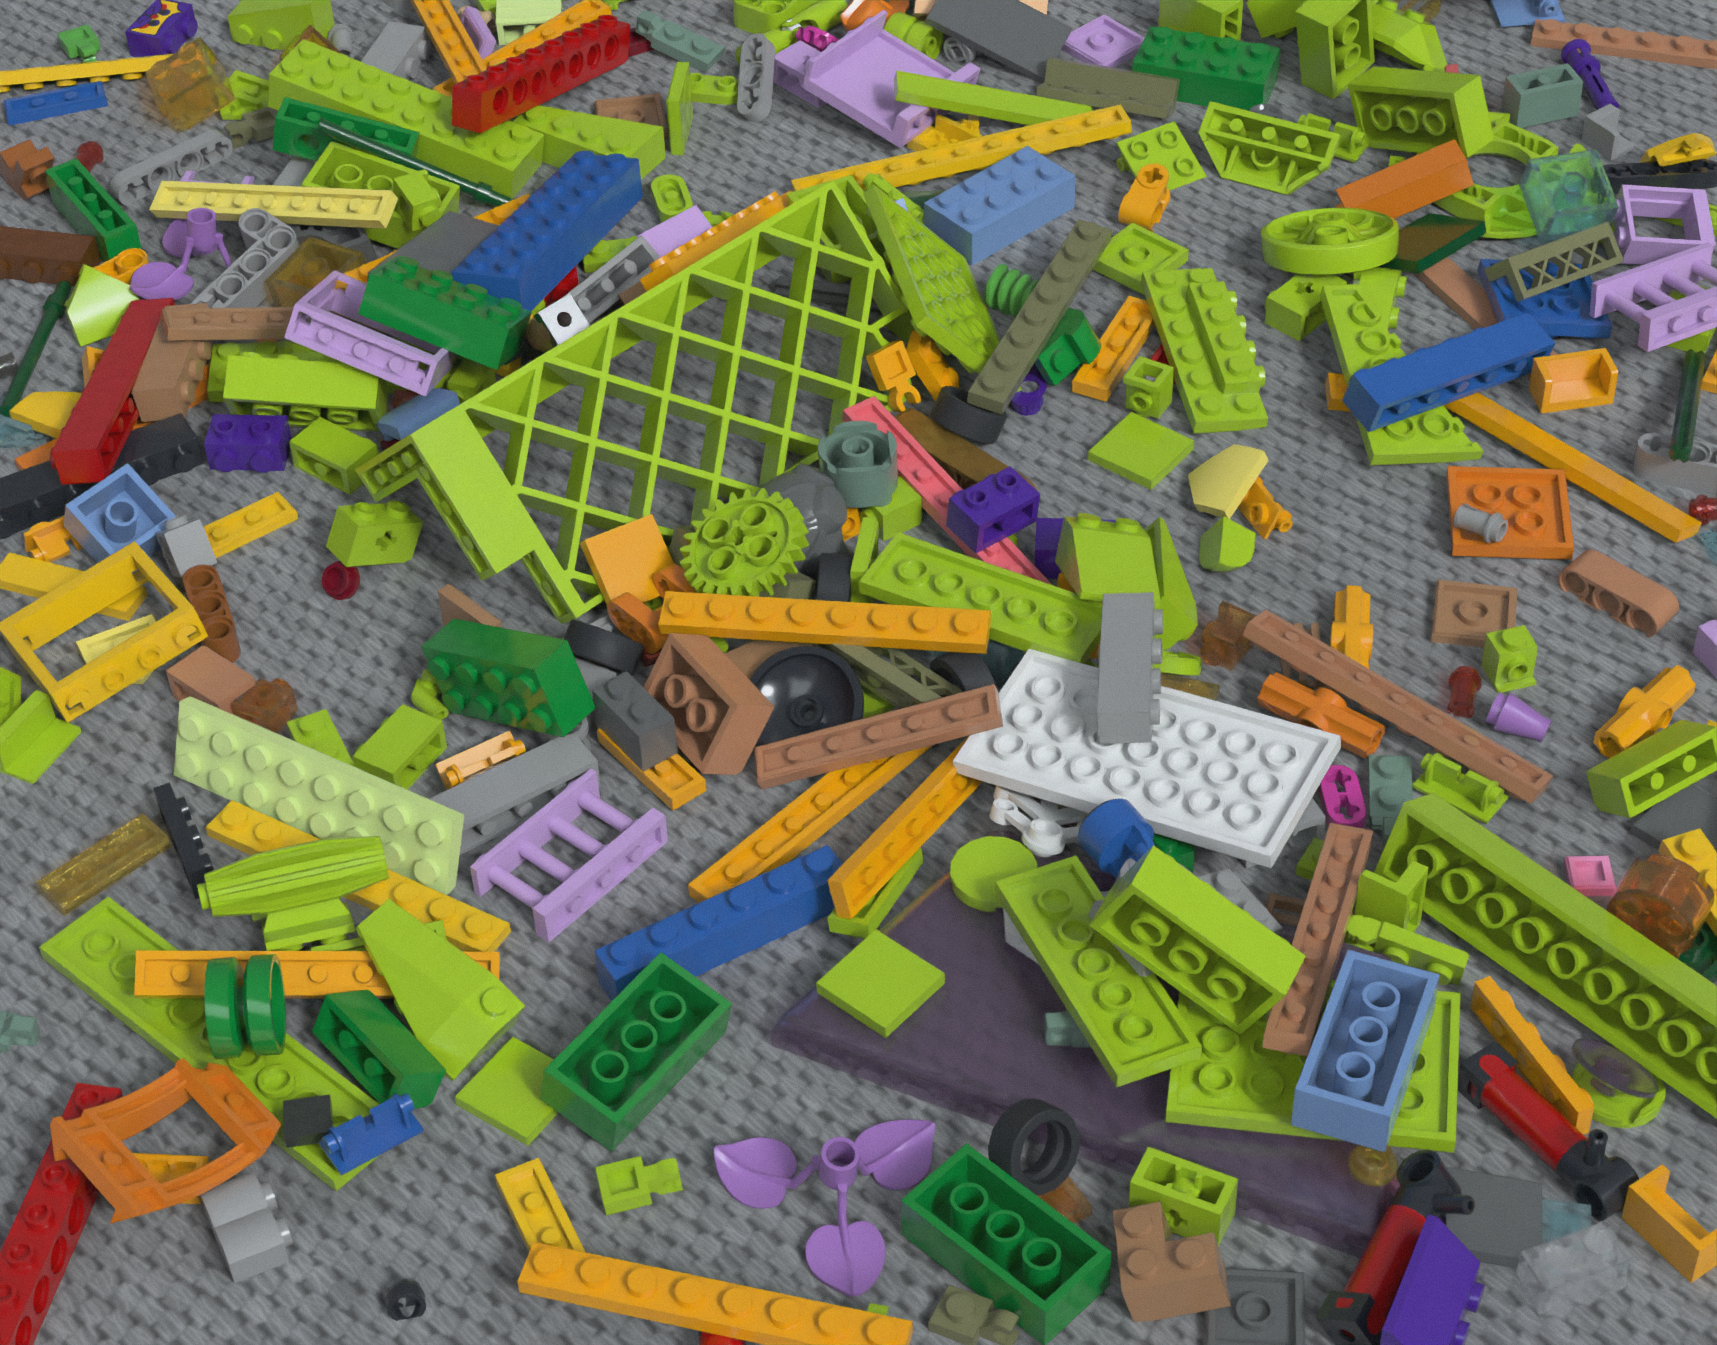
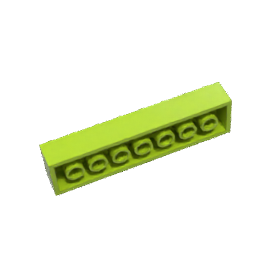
M303 39L269 73L268 107L279 110L284 97L418 131L420 133L416 158L477 184L479 181L493 186L492 190L508 197L514 198L542 164L545 134L510 120L483 133L452 126L451 97L322 47L314 42Z

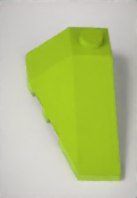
M1159 516L1144 530L1151 540L1161 599L1159 609H1163L1164 632L1163 634L1156 635V639L1161 638L1162 650H1168L1178 641L1183 642L1194 633L1198 626L1194 597L1166 522Z

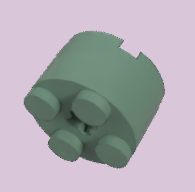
M849 421L833 427V433L826 439L825 434L822 436L818 444L819 471L833 479L834 486L844 498L846 509L849 507H882L892 501V494L898 485L897 443L890 431L887 430V434L877 430V424L869 421Z

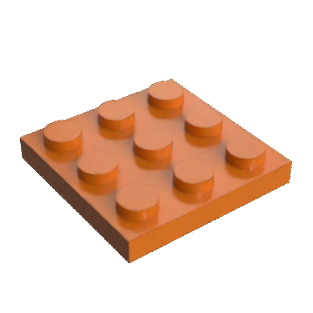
M1447 466L1446 486L1452 556L1572 560L1574 542L1565 469ZM1463 503H1466L1473 508L1492 515L1496 512L1502 514L1503 519L1508 521V528L1504 538L1500 542L1493 541L1488 543L1484 541L1483 536L1455 527L1454 517L1460 505L1463 506Z

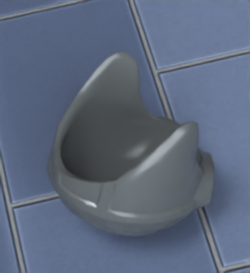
M799 463L791 471L780 474L768 481L754 494V497H756L762 488L766 489L769 496L778 491L783 500L789 498L794 507H797L804 518V523L809 530V533L805 535L809 546L801 549L806 557L805 560L793 563L798 572L817 580L815 588H817L821 553L852 555L854 557V552L847 548L843 540L841 527L847 520L846 503L839 490L834 486L833 479L809 465Z

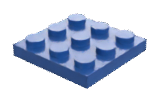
M1480 259L1477 272L1498 323L1508 317L1514 318L1529 313L1551 338L1558 336L1580 337L1583 339L1609 338L1613 326L1608 314L1596 318L1589 315L1593 283L1590 275L1517 302L1507 276L1489 282L1484 270L1503 260ZM1547 262L1545 272L1556 278L1559 267L1552 262ZM1573 264L1580 269L1582 267V264ZM1524 270L1519 271L1526 289H1531L1534 276Z

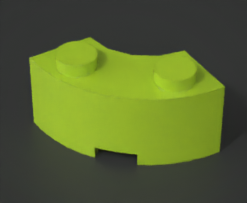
M1381 267L1354 272L1353 284H1359L1382 315L1380 321L1388 332L1390 329L1396 330L1400 308L1396 307L1397 297L1404 298L1407 276H1401L1402 270Z

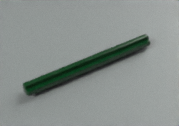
M1690 349L1685 353L1669 457L1672 461L1680 459L1685 463L1691 457L1706 358L1702 350L1695 352L1693 349Z

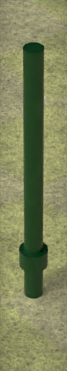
M322 118L318 124L316 131L405 167L417 171L426 169L429 173L428 175L460 185V192L472 196L473 201L482 205L489 203L498 207L514 200L492 190L493 186L481 181L477 184Z
M67 281L58 282L54 293L47 297L43 305L44 314L0 406V413L4 417H11L9 411L20 402L58 317H63L67 306L64 304L72 288L71 284Z

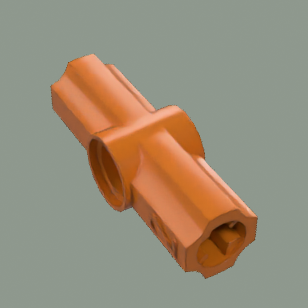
M1277 672L1267 677L1257 697L1258 706L1290 722L1339 735L1342 748L1364 759H1367L1369 754L1373 755L1377 751L1385 733L1384 725L1348 708L1344 699L1334 691L1322 687L1314 691Z

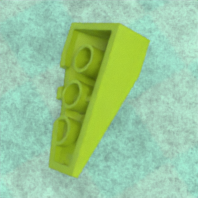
M390 899L384 902L356 928L379 975L384 976L395 997L394 1003L399 1013L404 1014L414 1033V1037L446 1069L444 1076L451 1081H454L511 1029L525 1008V1005L494 974Z

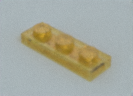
M142 813L38 880L36 883L39 893L65 916L170 848L168 835Z

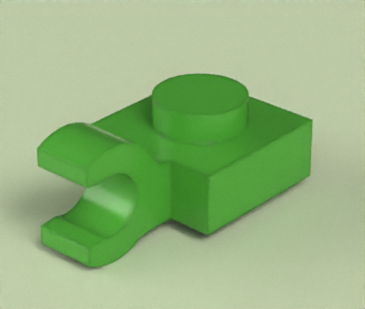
M88 24L57 34L60 46L70 59L80 56L82 63L97 61L95 54H97V50H100L101 47L98 37Z

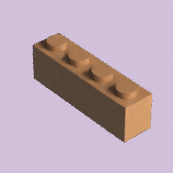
M208 303L165 306V308H209ZM160 318L132 389L142 422L159 421L182 413L184 418H186L190 404L195 401L197 385L203 379V369L206 361L211 357V348L214 340L167 341Z

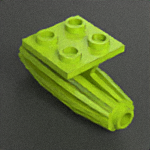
M380 836L326 838L253 854L205 873L206 883L197 884L202 911L211 909L213 917L267 914L266 920L261 921L267 951H298L303 948V943L320 940L322 944H330L346 939L347 933L356 932L348 904L342 903L339 898L389 879Z

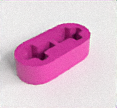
M1331 765L1318 787L1328 827L1330 823L1363 828L1366 807L1356 773L1344 765ZM1333 781H1339L1340 785L1344 786V792L1338 793L1336 784ZM1340 807H1346L1348 816L1352 818L1345 819L1344 815L1340 814Z

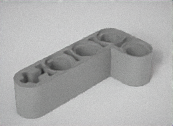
M252 208L243 212L239 217L238 224L247 250L203 290L191 304L208 303L209 308H256L302 263L303 257L295 231L263 209Z
M1646 433L1640 436L1633 463V472L1637 477L1649 482L1717 495L1716 444L1693 440L1690 460L1683 463L1680 459L1672 461L1669 457L1671 435Z

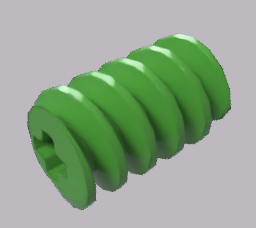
M999 264L987 281L984 290V302L993 310L1000 309L1003 314H1012L1015 318L1040 279L1033 281L1030 274H1023L1021 276L1018 269H1011L1009 271L1006 264Z

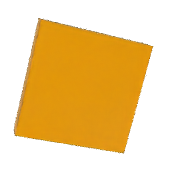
M652 514L585 539L580 543L606 605L625 592L634 595L643 603L661 597L654 584V575L668 565L674 564Z

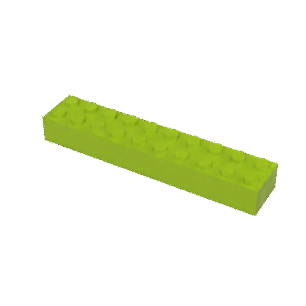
M1435 793L1404 802L1374 873L1396 883L1412 860L1429 867L1423 903L1424 912L1717 1119V986Z

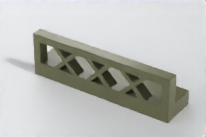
M1049 57L1047 59L1045 81L1037 86L1036 96L1101 108L1121 104L1125 112L1167 119L1176 109L1180 79Z
M1607 221L1509 257L1484 270L1489 282L1507 276L1517 302L1615 266L1624 262L1610 224ZM1602 240L1609 260H1605L1595 253L1598 241ZM1573 251L1584 258L1581 269L1570 263ZM1548 261L1559 267L1556 278L1545 272ZM1524 270L1534 276L1531 289H1526L1519 271Z
M812 643V646L824 648L839 655L854 670L861 685L898 709L942 698L940 695L950 696L962 693L960 688L899 649ZM883 654L884 656L890 659V663L886 662L877 655ZM908 675H915L919 677L920 679H922V684L917 682Z

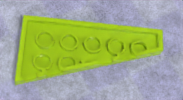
M1359 284L1323 285L1320 298L1347 387L1349 379L1358 370L1370 369L1385 363L1391 358L1398 359L1406 356L1400 348L1401 340L1395 333L1390 334L1380 321L1382 315ZM1444 405L1368 432L1357 419L1370 465L1444 463L1481 459L1484 452L1477 442L1472 443L1463 432L1465 425L1459 417L1453 418Z

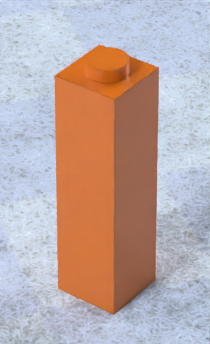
M1453 139L1336 189L1340 203L1335 205V208L1371 210L1395 219L1474 184L1467 160L1456 140Z

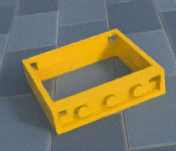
M135 541L0 622V633L11 652L44 693L49 694L51 703L67 723L208 637L194 607ZM148 581L174 609L173 612L58 682L33 652Z

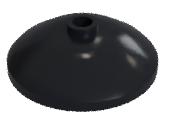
M798 646L785 649L764 661L750 678V681L775 706L755 747L863 719L864 694L856 673L844 659L827 649L815 646ZM808 710H816L813 719L804 720V715Z

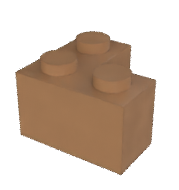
M1160 1201L1113 1210L1121 1291L1134 1322L1155 1321L1231 1306L1225 1263L1214 1233L1173 1240L1172 1231Z

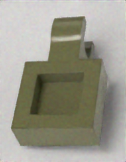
M265 107L243 114L242 121L227 123L224 126L230 136L237 134L235 138L230 139L233 149L246 145L251 138L260 142L274 137L275 117L278 111Z
M948 1285L928 1322L929 1331L964 1345H976L980 1337L1000 1345H1014L1020 1334L1018 1330L1014 1329L1019 1320L1016 1314L1002 1309L994 1311L992 1299Z

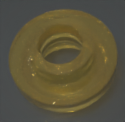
M1358 1145L1351 1152L1348 1162L1351 1175L1360 1183L1368 1186L1388 1184L1395 1177L1398 1166L1397 1159L1389 1145H1387L1385 1152Z

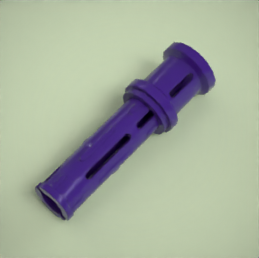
M1574 39L1568 42L1561 50L1562 61L1565 64L1568 63L1583 80V87L1595 108L1598 110L1608 104H1612L1620 109L1619 103L1613 97L1600 74L1601 65L1599 60L1591 55L1589 43L1583 39Z

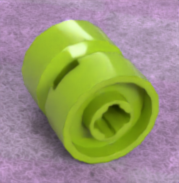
M896 12L889 18L884 27L885 31L933 60L938 57L941 51L943 32L926 24L924 20L919 21L916 17L903 12Z

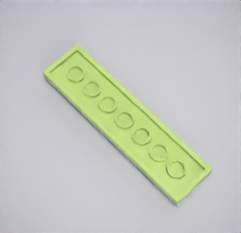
M189 696L179 701L174 764L175 776L319 839L380 836L387 869L445 895L449 894L456 886L464 814Z

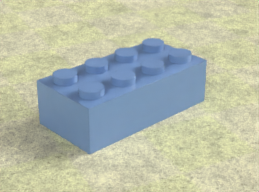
M1026 146L924 203V224L964 256L967 263L973 266L1075 207V175L1029 146Z
M1347 950L1295 1088L1292 1126L1378 1151H1386L1434 1013L1439 974Z

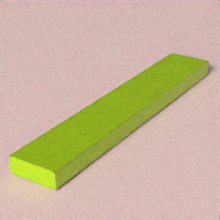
M896 70L894 77L895 101L1018 124L1033 125L1093 111L1092 106L898 70Z

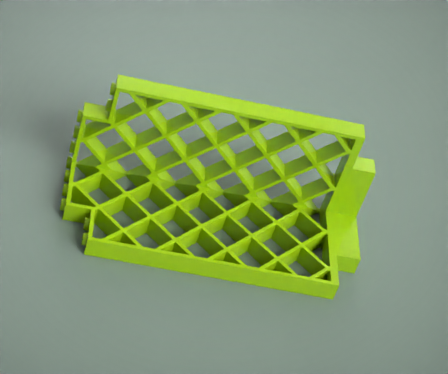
M831 180L416 430L355 470L375 502L418 478L481 581L499 573L520 559L556 619L561 624H565L572 619H577L604 601L595 577L575 571L582 524L609 531L650 515L656 477L695 488L691 522L693 520L703 522L705 516L702 510L708 509L713 512L716 507L715 500H717V495L729 499L730 493L734 492L737 498L740 499L743 498L744 492L748 488H750L754 495L768 481L780 474L791 471L799 463L805 465L812 464L819 459L818 444L820 439L791 431L797 388L833 400L828 436L833 433V427L844 423L842 421L844 409L873 396L889 412L892 411L888 402L889 390H886L885 393L887 395L858 386L863 356L866 359L865 356L889 344L883 338L879 329L908 311V309L901 300L903 296L902 290L895 284L887 271L883 258L876 252L868 239L864 226L856 219L847 203L845 194L837 187L834 180ZM830 226L845 252L821 245V231ZM781 255L794 258L789 298L751 286L753 272ZM816 266L852 278L846 317L810 306ZM712 297L727 300L720 342L682 330L683 315ZM873 297L883 316L868 325L871 299ZM747 308L785 320L779 361L741 349ZM806 327L842 338L836 379L800 368ZM643 339L656 343L649 386L608 374L610 361L615 356ZM677 350L716 362L710 405L670 393ZM738 370L775 381L769 423L731 412ZM570 384L584 388L577 432L534 420L538 403ZM605 394L646 407L639 451L597 439ZM905 394L902 397L903 403L907 401ZM667 414L706 425L699 469L660 458ZM496 429L510 433L503 471L482 439ZM728 432L765 443L758 487L721 476ZM530 440L573 452L565 498L522 486ZM787 450L804 455L785 468ZM594 459L635 471L628 516L586 504ZM525 507L562 517L555 555ZM657 525L669 551L674 530ZM577 591L591 594L592 596L582 601Z

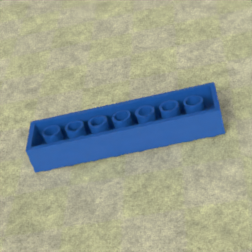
M592 151L576 152L452 271L453 280L464 285L476 284L487 289V294L499 299L503 297L514 299L522 304V308L532 311L642 199L639 159L626 158L625 155L618 153L605 156L594 155Z

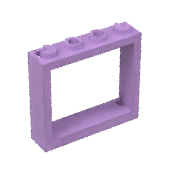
M334 270L295 303L284 338L423 396H427L457 363L458 354L359 315L358 312L367 283ZM337 280L348 284L346 291L340 288L334 289ZM330 310H331V311H334V312H336V313H338V314H341V315H343V316H346V317H348V318H351V319H353V320H355V321H358V322L363 323V324H365V325H367V326H370V327H372V328H375V329H377V330H379V331H382V332H384V333H387V334H389V335H392V336H394V337H396V338H399V339H401V340H404V341H406V342H408V343H411V344H413V345H416V346H418V347H420V348H423V349H425V350H428V351H430V352H433V353H435V355L429 354V353H427V352H425V351H422V350H420V349H417V348H415V347H413V346H410V345H408V344H405V343H403V342H401V341H398V340L393 339V338H391V337H388V336H386V335H384V334H381V333H379V332H376V331H374V330H372V329H369V328H367V327H364V326H362V325H360V324H357V323H355V322H352V321H350V320H347V319H345V318H343V317H340V316H338V315H335V314H333V313H331V312H329V311H330ZM420 361L430 365L425 371L418 368Z

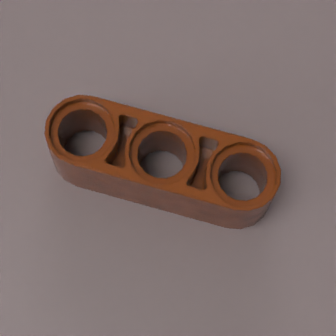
M203 564L191 567L183 575V584L187 600L194 607L208 634V637L200 641V644L234 663L239 658L241 650L235 623L219 573L211 565Z

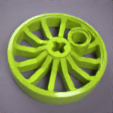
M1322 208L1291 213L1270 221L1261 229L1260 233L1261 249L1265 263L1282 271L1299 274H1342L1378 267L1395 258L1399 245V225L1395 219L1379 212L1357 208Z

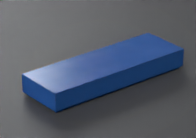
M102 81L3 100L9 126L108 106Z

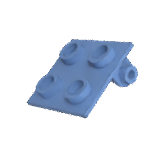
M1490 0L1500 27L1535 25L1536 19H1554L1563 23L1566 21L1558 0Z

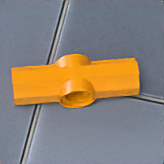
M1347 585L1342 591L1336 592L1330 644L1335 650L1369 669L1373 643V624L1370 623V594L1363 591L1361 586Z
M1679 665L1672 668L1666 667L1642 690L1638 687H1633L1622 699L1617 713L1595 732L1593 743L1598 747L1600 753L1611 758L1647 737L1654 735L1660 728H1667L1673 713L1694 694L1696 683L1691 679L1689 671Z

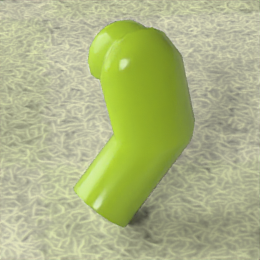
M427 668L422 671L421 678H418L411 695L412 703L421 712L439 720L448 716V709L438 700L441 690L435 677L432 676Z

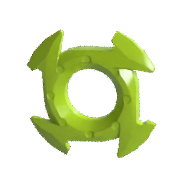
M1488 112L1494 140L1470 157L1491 155L1510 158L1526 165L1531 171V176L1520 184L1502 188L1486 187L1473 183V186L1437 200L1434 203L1457 217L1485 221L1486 233L1482 237L1497 239L1523 238L1550 233L1552 230L1551 224L1532 218L1543 214L1557 204L1558 200L1563 199L1568 194L1596 189L1595 180L1597 179L1598 171L1593 158L1581 144L1576 143L1563 160L1558 155V146L1541 136L1509 123L1510 113ZM1390 155L1389 167L1405 159Z

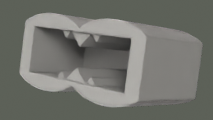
M253 1171L224 1182L200 1195L205 1214L234 1283L289 1262L286 1247L292 1245L293 1240L284 1217L275 1220L271 1212L277 1209L278 1206L268 1181L260 1184Z

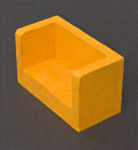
M1606 348L1536 357L1533 359L1529 392L1541 414L1613 404L1618 369Z
M1662 1164L1629 1186L1621 1218L1692 1283L1717 1266V1229L1709 1233L1665 1193L1670 1170Z

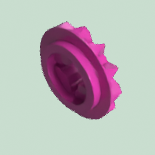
M808 25L805 28L798 27L795 35L798 41L801 40L820 52L824 51L830 43L839 41L833 35Z

